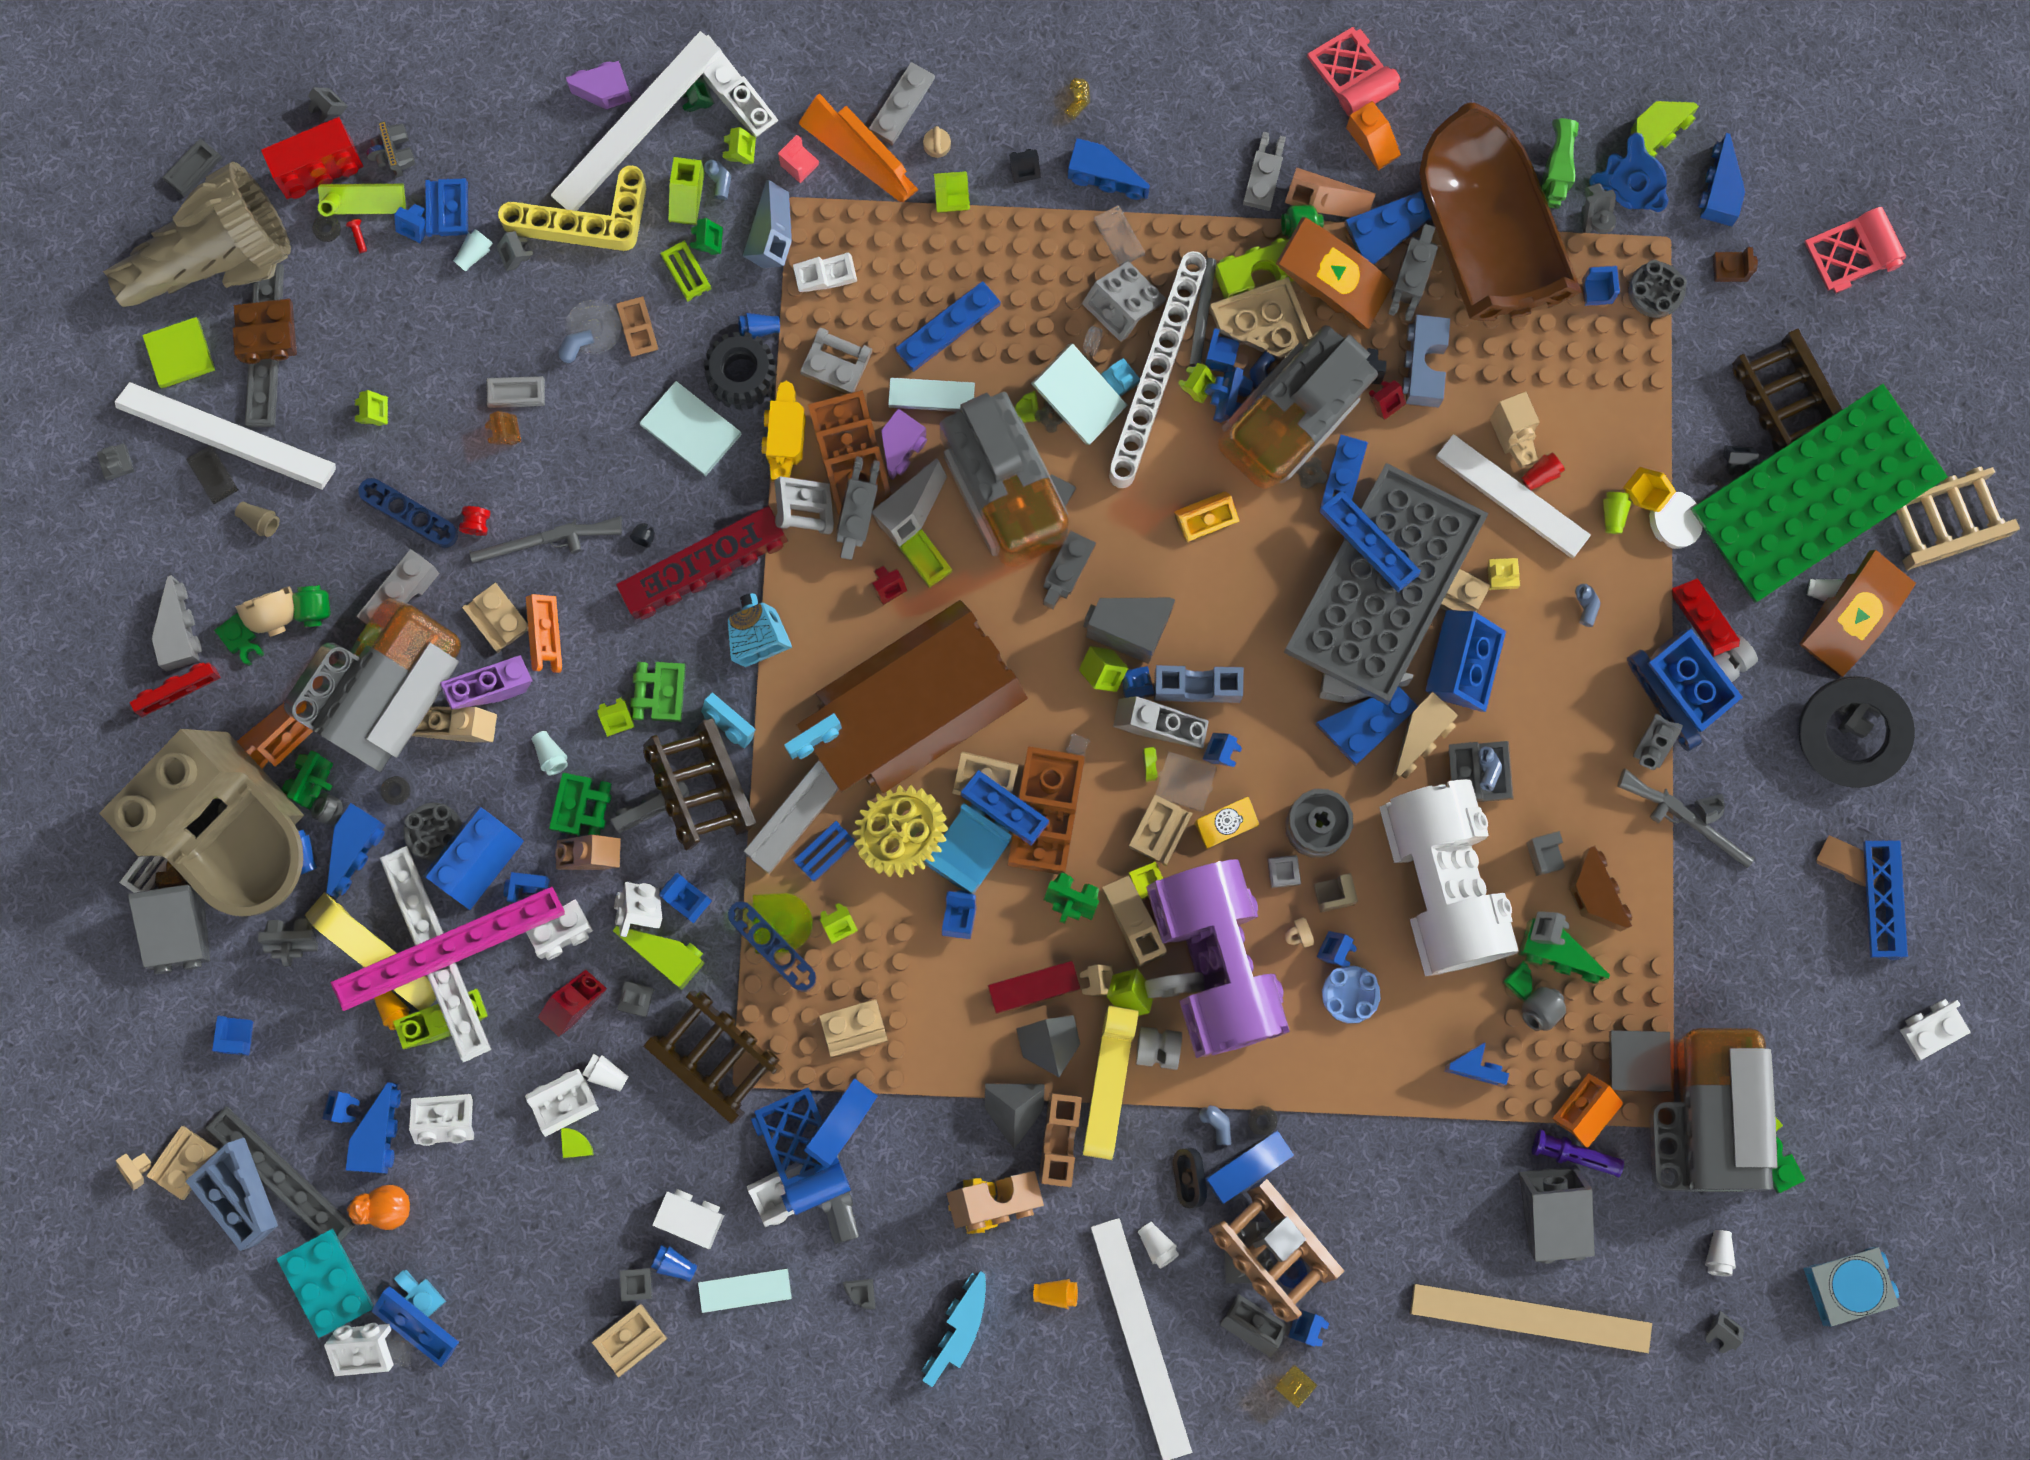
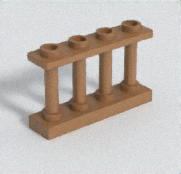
M1265 1179L1254 1184L1247 1191L1252 1198V1203L1230 1225L1222 1221L1213 1225L1209 1231L1213 1235L1215 1243L1233 1259L1234 1266L1242 1273H1245L1251 1280L1255 1291L1264 1296L1272 1305L1275 1315L1285 1322L1298 1319L1302 1315V1312L1295 1304L1319 1280L1323 1283L1337 1279L1344 1270L1269 1180ZM1260 1211L1266 1214L1271 1220V1224L1288 1216L1307 1239L1285 1261H1278L1268 1272L1256 1259L1267 1246L1263 1245L1255 1248L1252 1244L1247 1248L1237 1236ZM1299 1257H1302L1310 1267V1272L1287 1295L1276 1281Z

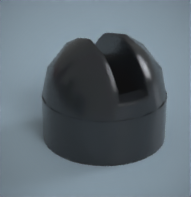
M640 523L633 529L630 539L638 545L649 548L654 540L655 532L653 527L648 528V524Z

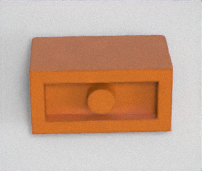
M1588 1073L1552 1119L1557 1125L1574 1134L1578 1141L1588 1148L1620 1109L1623 1102L1610 1085Z

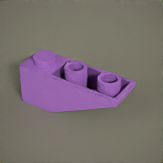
M521 655L442 681L440 686L452 710L500 702L518 696L527 691L532 679Z

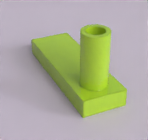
M404 183L320 184L318 186V211L326 217L332 214H395L400 207L406 209Z

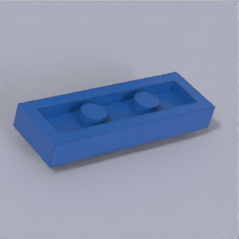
M979 770L961 791L963 798L1031 846L1049 824V820Z
M390 1286L382 1292L371 1312L386 1324H390L391 1328L440 1367L449 1360L459 1344V1341Z

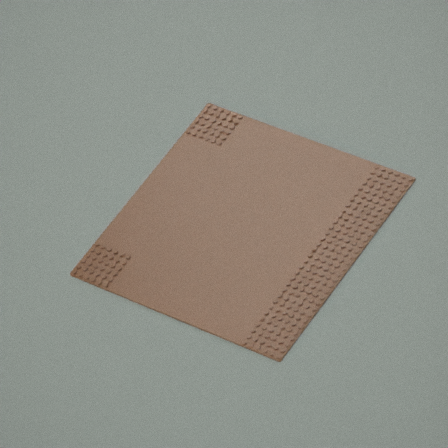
M789 198L792 242L785 265L783 266L775 401L778 385H780V382L782 383L787 380V382L793 384L796 392V402L803 406L804 414L806 415L803 460L799 464L792 466L790 478L829 484L807 404L845 395L846 393L807 378L800 373L814 343L817 331L821 327L828 330V334L862 348L864 345L872 348L871 357L854 392L863 390L891 494L893 495L903 484L910 481L936 458L945 471L947 478L921 529L951 567L952 573L929 588L896 543L879 527L872 514L866 541H863L862 547L855 546L852 560L840 558L843 543L837 542L838 535L836 531L839 516L832 492L831 502L834 527L831 534H821L818 530L790 526L787 529L782 528L788 542L784 543V547L775 553H765L762 603L775 608L792 648L759 661L755 712L756 730L754 733L750 808L756 824L748 831L747 847L813 766L820 761L814 751L802 759L796 757L792 760L784 744L802 734L796 724L819 710L817 705L821 702L816 692L958 600H961L972 611L985 636L988 635L1007 668L1013 671L1028 699L891 788V791L896 793L899 785L902 786L905 792L910 785L914 787L916 793L922 788L927 795L931 794L942 807V812L947 818L944 823L949 829L960 813V807L963 803L969 807L972 804L961 795L952 794L962 751L1019 765L1012 792L1017 798H1019L1028 746L1085 756L1065 874L1074 879L1071 889L1080 893L1084 884L1098 887L1097 900L1100 901L1092 920L1080 916L1079 921L1068 917L1065 924L1059 922L1062 914L1052 910L1053 904L1043 900L1050 881H1054L1059 874L1007 866L1011 842L974 893L976 895L977 910L971 939L942 936V925L946 910V894L948 891L955 892L961 889L926 865L924 870L918 865L914 866L915 871L913 875L908 869H905L903 877H899L895 870L892 876L888 877L884 870L878 874L873 867L869 868L864 862L865 860L859 856L858 852L860 850L854 845L819 879L813 882L794 862V859L835 821L857 841L853 832L860 829L855 824V821L864 819L860 810L868 811L870 807L867 801L876 803L878 801L877 793L881 794L882 797L887 796V793H882L876 785L871 787L865 777L842 793L838 790L770 874L746 857L744 902L751 905L812 967L817 978L815 986L810 991H797L743 936L741 937L736 1027L740 1031L745 1029L758 1040L756 1045L763 1051L768 1049L780 1059L778 1064L782 1067L781 1071L777 1074H772L767 1070L753 1088L803 1090L809 1087L810 1091L843 1092L855 1078L875 1094L985 1098V1084H1044V1101H1048L1049 1093L1080 1096L1082 1097L1081 1103H1091L1105 1013L1108 1006L1114 1005L1107 996L1084 995L1082 989L1089 988L1090 981L1089 978H1080V973L1087 970L1088 966L1093 965L1112 966L1113 975L1138 969L1146 980L1195 973L1186 941L1163 943L1167 950L1165 956L1138 967L1102 887L1129 876V872L1156 861L1129 848V845L1154 795H1157L1193 813L1167 866L1156 861L1163 879L1207 864L1226 860H1239L1247 889L1250 888L1251 895L1256 898L1258 904V917L1239 925L1245 936L1243 945L1246 955H1249L1253 962V977L1275 974L1277 980L1281 983L1283 987L1282 1006L1290 1032L1273 1039L1267 1038L1264 1041L1236 1050L1196 1058L1179 1001L1201 992H1185L1173 997L1153 998L1150 1013L1138 1016L1135 1036L1131 1042L1122 1104L1203 1108L1212 1105L1219 1109L1555 1123L1552 1118L1588 1073L1610 1085L1609 1031L1670 1032L1671 1091H1614L1623 1102V1105L1606 1125L1650 1128L1649 1116L1651 1110L1661 1103L1674 1102L1673 823L1665 817L1660 823L1653 821L1650 816L1658 803L1619 788L1617 785L1620 775L1625 768L1648 787L1662 793L1667 789L1669 795L1673 796V746L1661 767H1657L1655 770L1640 765L1639 759L1633 757V753L1655 714L1660 715V713L1627 663V657L1640 649L1651 658L1660 646L1673 637L1672 548L1655 537L1650 526L1649 515L1651 510L1635 506L1633 502L1628 512L1623 533H1605L1603 499H1606L1607 492L1626 493L1623 487L1639 467L1664 473L1672 484V314L1661 318L1645 316L1635 309L1628 296L1629 281L1635 271L1642 265L1647 264L1651 260H1658L1671 265L1670 238L1661 236L1559 232L1582 292L1553 307L1548 308L1546 303L1532 308L1530 315L1510 319L1509 314L1497 316L1495 321L1469 319L1436 227L1431 242L1437 244L1438 249L1418 307L1416 306L1411 321L1405 320V313L1410 305L1408 303L1399 301L1397 313L1394 316L1388 313L1393 300L1391 295L1411 238H1420L1423 227L1407 240L1405 239L1390 254L1374 265L1392 280L1394 284L1369 329L1359 328L1344 313H1336L1321 298L1311 297L1295 281H1291L1312 335L1322 326L1327 325L1343 338L1350 334L1366 350L1367 348L1378 349V360L1387 361L1383 381L1390 383L1395 380L1401 387L1404 377L1408 378L1409 368L1404 367L1406 350L1410 351L1411 341L1406 340L1408 325L1413 324L1417 315L1450 318L1448 347L1445 353H1433L1425 356V362L1429 368L1435 371L1446 372L1444 399L1439 408L1406 404L1384 420L1377 414L1376 407L1371 402L1369 395L1371 390L1377 393L1382 389V386L1370 384L1359 397L1361 399L1359 403L1293 476L1284 483H1279L1273 479L1267 483L1224 442L1228 438L1222 429L1226 421L1220 423L1213 420L1216 406L1210 404L1212 396L1208 395L1204 403L1194 401L1190 394L1183 391L1178 384L1180 380L1187 381L1189 374L1186 372V369L1192 367L1189 363L1200 299V286L1134 481L1126 488H1117L1110 482V467L1138 385L1121 396L1127 406L1090 445H1086L1031 383L1068 344L1072 343L1100 375L1114 363L1124 358L1141 379L1183 256L1188 252H1199L1205 259L1213 258L1217 260V265L1221 259L1233 255L1238 257L1244 255L1247 250L1257 246L1261 247V249L1265 248L1277 239L1287 238V236H1283L1281 231V219L970 205L969 210L937 212L935 203ZM1324 221L1323 229L1356 251L1344 224L1345 222ZM848 252L852 255L857 282L817 291H798L793 264L817 257L824 260ZM1129 262L1166 298V301L1163 305L1141 318L1129 336L1120 342L1082 302L1097 280L1124 263ZM1193 264L1186 266L1190 272L1200 270L1198 266ZM1617 266L1620 293L1614 303L1585 306L1582 278L1590 267ZM1257 270L1251 274L1255 284L1254 289L1276 281L1274 275L1267 270ZM1215 275L1210 304L1224 299ZM983 281L1000 300V306L915 372H912L896 353L895 348ZM1184 289L1177 292L1181 297H1189L1191 295L1189 291ZM1210 308L1201 364L1203 365L1206 363L1214 328L1218 329ZM1170 315L1168 317L1174 323L1182 321V318L1178 315ZM1219 333V335H1218V336H1220V337L1232 339V338H1230V337H1228V336H1225V335H1223V334H1221V333ZM1169 340L1159 342L1164 348L1174 346ZM1239 342L1233 371L1235 367L1244 370L1242 376L1250 379V369L1263 352ZM824 344L821 350L855 365L858 360L857 357ZM1275 358V361L1267 370L1268 375L1281 360ZM1160 365L1151 367V370L1156 374L1165 372V369ZM1209 369L1215 378L1217 376L1224 377V372ZM890 378L975 383L974 398L984 393H988L990 397H993L1001 392H1007L1014 407L1025 394L1036 391L1040 421L1027 422L1024 425L1049 475L1052 474L1076 487L1066 506L1068 520L1059 527L1062 535L1008 560L1005 554L992 556L944 459V451L946 449L940 439L939 424L944 418L955 414V412L889 408ZM1149 390L1142 393L1146 399L1151 400L1156 397V394ZM1527 392L1540 422L1534 430L1536 437L1533 440L1537 458L1539 460L1544 454L1548 455L1553 452L1565 468V471L1560 474V478L1533 489L1532 492L1591 534L1573 559L1435 459L1454 434L1524 485L1521 477L1534 464L1520 469L1511 453H1504L1490 421L1491 415L1502 400ZM1238 395L1236 402L1242 404L1248 396ZM897 409H900L926 428L925 438L927 442L919 453L914 452L909 458L910 465L902 475L897 474L892 480L888 477L881 430ZM1143 416L1133 418V421L1138 425H1145L1147 423L1146 418ZM1341 434L1368 442L1352 501L1360 509L1387 463L1488 513L1460 567L1461 570L1489 584L1487 565L1489 559L1518 558L1519 588L1489 589L1477 611L1478 614L1506 631L1486 712L1444 702L1458 715L1453 721L1456 727L1445 739L1440 735L1433 742L1437 747L1425 759L1421 755L1414 762L1417 768L1406 779L1400 776L1396 781L1392 777L1408 718L1354 766L1315 724L1372 697L1350 703L1321 699L1319 694L1323 672L1284 653L1345 540V537L1320 513L1321 501ZM1134 442L1124 444V447L1129 451H1135L1139 448ZM1124 467L1115 470V473L1120 477H1126L1130 474L1128 469ZM770 475L768 505L776 517L775 482L771 481ZM1222 492L1229 493L1232 496L1239 522L1187 542L1174 511ZM791 509V515L820 519L819 513ZM1071 530L1096 542V546L1071 595H1068L1067 599L1060 596L1054 609L1043 605V601L1049 591L1043 588ZM883 565L889 573L897 568L908 590L885 605L877 597L872 584L877 580L874 571ZM1580 584L1591 586L1601 602L1593 627H1587L1579 623L1583 608L1576 598L1575 589ZM1170 597L1175 599L1172 613L1149 664L1114 650L1126 664L1128 670L1148 666L1153 690L1156 665L1185 666V669L1190 671H1210L1214 667H1244L1243 698L1240 703L1154 701V696L1143 698L1208 720L1203 749L1140 736L1113 727L1118 701L1125 698L1122 684L1117 692L1094 689L1079 671L1090 646L1112 649L1086 637L1087 628L1083 626L1091 604L1096 606L1100 598ZM1440 607L1406 670V673L1413 674V679L1408 686L1401 687L1418 706L1430 695L1426 692L1427 680L1431 672L1434 653L1446 614V610ZM1213 733H1225L1238 738L1236 742L1241 746L1242 750L1241 752H1232L1230 759L1236 762L1234 767L1210 764L1203 760ZM1509 742L1514 799L1477 802L1478 807L1481 808L1487 818L1489 836L1485 840L1471 846L1478 856L1479 864L1477 868L1480 878L1486 885L1487 891L1485 895L1505 893L1506 898L1511 904V917L1513 921L1511 925L1518 950H1520L1527 922L1533 918L1536 919L1537 912L1559 913L1566 916L1565 921L1569 923V929L1564 930L1610 974L1609 979L1603 982L1599 981V984H1593L1583 981L1581 979L1582 975L1571 972L1570 975L1555 972L1552 965L1543 963L1542 966L1527 963L1532 975V993L1537 988L1546 987L1558 990L1564 997L1566 1013L1551 1030L1537 1031L1530 1028L1522 1017V1005L1524 1002L1502 983L1523 960L1525 961L1526 957L1520 956L1518 953L1470 968L1440 975L1425 976L1410 919L1426 912V904L1414 861L1394 863L1379 807L1391 802L1390 799L1416 789L1431 785L1432 787L1438 785H1446L1448 787L1447 782L1451 781L1449 744ZM1154 747L1157 756L1156 769L1158 777L1156 781L1146 782L1142 753L1144 748ZM1313 789H1329L1340 794L1348 802L1353 813V829L1349 838L1335 853L1324 858H1311L1299 853L1290 844L1285 830V820L1294 802L1303 793ZM1249 797L1259 826L1206 849L1194 824L1195 821L1236 801ZM910 809L905 810L901 816L909 813ZM1668 811L1666 815L1673 819V814ZM987 814L984 816L993 823L996 821ZM886 825L881 826L877 831L883 830ZM836 830L803 863L806 865L839 834ZM924 831L918 832L915 837L921 836ZM1560 831L1563 843L1559 845L1565 867L1562 870L1536 876L1526 843L1532 838ZM843 838L810 870L813 873L818 870L847 841ZM899 846L893 848L890 853L896 852ZM1592 846H1596L1598 851L1603 852L1608 864L1605 868L1610 878L1613 877L1619 886L1620 893L1618 896L1622 905L1626 904L1631 912L1632 920L1630 922L1632 926L1621 932L1581 916L1570 892V887L1583 852ZM1297 855L1301 884L1298 886L1271 888L1268 858ZM1351 873L1358 902L1353 906L1320 913L1314 885ZM1149 897L1145 898L1142 901L1159 933ZM840 903L847 907L858 931L832 944L820 921L821 912L825 910L827 915L837 911L835 905ZM745 909L743 911V921L749 928L745 929L744 932L748 934L751 927L760 921L756 918L755 922L752 923L746 915L749 910ZM1303 917L1306 918L1314 939V945L1303 948L1302 943L1291 945L1285 941V933L1295 927L1294 920ZM761 928L754 933V941L757 944L763 945L770 940L771 935L767 929ZM1328 931L1346 934L1354 939L1352 943L1357 947L1356 952L1348 951L1345 960L1350 962V966L1366 969L1377 978L1381 997L1378 1008L1369 1019L1360 1023L1347 1024L1336 1020L1328 1013L1323 1003L1322 989L1326 978L1334 969L1343 967L1317 958ZM780 949L774 955L775 963L781 966L788 964L791 960V954L786 949ZM796 960L794 966L785 971V974L789 976L790 972L793 971L798 977L797 985L801 983L808 985L810 983L808 979L810 973L808 971L804 974L801 973L796 967L801 963L799 960ZM1073 961L1080 990L999 1014L995 1013L988 985ZM876 999L888 1042L831 1058L819 1015ZM1074 1015L1080 1045L1060 1077L1023 1058L1016 1028L1045 1019ZM1141 1026L1157 1028L1161 1034L1165 1030L1182 1032L1181 1052L1177 1070L1161 1068L1159 1063H1155L1152 1067L1136 1065L1137 1045ZM1486 1043L1481 1066H1484L1485 1062L1502 1066V1072L1509 1073L1507 1085L1500 1087L1448 1073L1444 1069L1447 1064L1475 1047ZM747 1051L742 1054L733 1066V1084L736 1087L743 1082L759 1063ZM1660 1109L1658 1119L1661 1123L1669 1125L1672 1121V1115L1667 1109Z

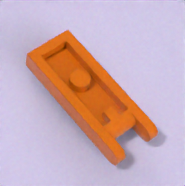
M531 594L526 597L532 670L541 671L543 661H550L552 672L560 673L562 670L556 596Z

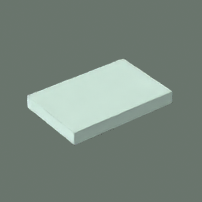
M1073 343L1068 344L1031 383L1086 445H1090L1127 406L1123 399Z
M677 381L674 382L640 422L644 429L705 477L742 435L737 428Z

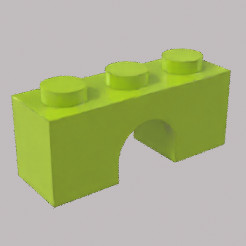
M1285 237L1280 238L1265 248L1261 249V247L1257 246L1247 250L1244 255L1238 257L1231 255L1221 259L1216 265L1215 277L1224 299L1253 290L1255 284L1251 274L1257 270L1271 272L1276 281L1289 277L1276 265L1289 239L1287 240Z

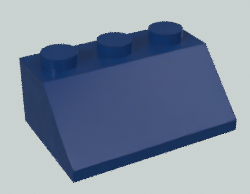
M1446 610L1439 641L1434 653L1431 672L1427 680L1426 692L1429 694L1434 692L1444 702L1486 712L1506 631L1475 611Z
M1692 629L1676 633L1654 652L1647 663L1698 732L1706 729L1743 698Z
M477 805L423 876L471 910L524 840Z

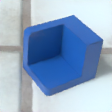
M1617 266L1590 267L1582 278L1585 306L1614 303L1620 293Z
M1214 328L1205 365L1212 370L1224 373L1232 372L1239 342L1218 336L1220 329Z
M217 1016L212 1051L249 1056L254 1022L247 1019Z

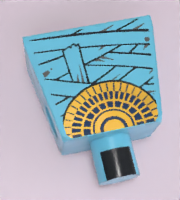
M751 593L741 596L742 611L730 615L728 618L731 660L739 665L748 667L792 648L775 608L765 603L758 604L756 594Z

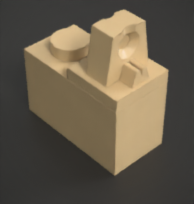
M1527 392L1500 401L1490 417L1504 453L1510 452L1520 469L1532 465L1538 460L1533 440L1536 437L1534 430L1540 423Z

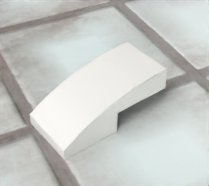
M849 252L824 260L817 257L793 264L799 292L829 289L857 282L852 255Z

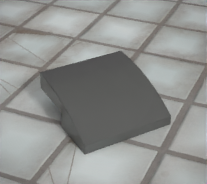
M1508 741L1480 744L1478 742L1449 744L1451 781L1471 780L1477 802L1514 799ZM1485 746L1491 747L1502 764V771L1493 791H1486L1480 787L1484 772L1479 763L1478 752Z

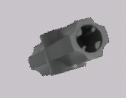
M813 1158V1163L821 1165V1163ZM850 1191L822 1203L824 1214L827 1213L830 1231L835 1244L859 1238L852 1210L854 1205Z

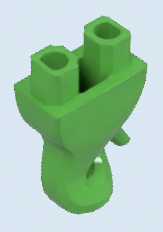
M1564 118L1552 121L1556 139L1547 159L1540 183L1549 208L1556 209L1560 208L1561 201L1566 199L1568 191L1575 182L1573 151L1575 137L1578 135L1579 123L1575 120Z

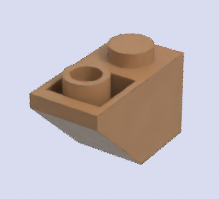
M587 835L557 840L555 851L556 869L607 870L619 868L621 839Z

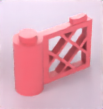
M1353 27L1307 54V58L1338 97L1341 107L1349 117L1369 102L1373 101L1377 104L1397 92L1401 82L1397 71L1387 66L1384 67L1368 47L1370 40L1361 29L1356 31ZM1352 38L1357 45L1356 52L1340 49L1341 43ZM1324 53L1335 55L1333 65L1323 64L1317 57ZM1338 56L1354 58L1353 67L1337 66ZM1357 60L1370 61L1373 67L1367 71L1356 69ZM1335 73L1351 75L1350 81L1339 86L1334 80Z
M1883 207L1872 209L1857 219L1807 239L1804 242L1827 290L1833 289L1835 294L1852 286L1851 281L1879 269H1887L1890 272L1903 265L1902 260L1906 258V254ZM1852 228L1858 237L1855 246L1839 241L1842 232ZM1838 234L1836 239L1830 238ZM1824 241L1834 246L1830 256L1827 257L1819 254L1814 244ZM1837 246L1853 251L1848 264L1833 259ZM1858 253L1867 256L1871 266L1861 269L1851 264L1855 254ZM1830 264L1846 269L1842 278L1831 281L1827 273Z

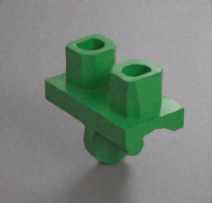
M312 750L309 755L299 754L295 762V768L300 772L295 780L290 778L285 781L282 791L287 794L289 799L310 810L321 790L331 791L333 786L327 783L326 780L334 763Z
M1061 872L1054 881H1050L1043 900L1053 904L1052 910L1062 914L1059 922L1065 924L1068 917L1078 921L1080 916L1092 920L1100 901L1097 900L1099 888L1091 884H1084L1080 893L1071 889L1074 879Z

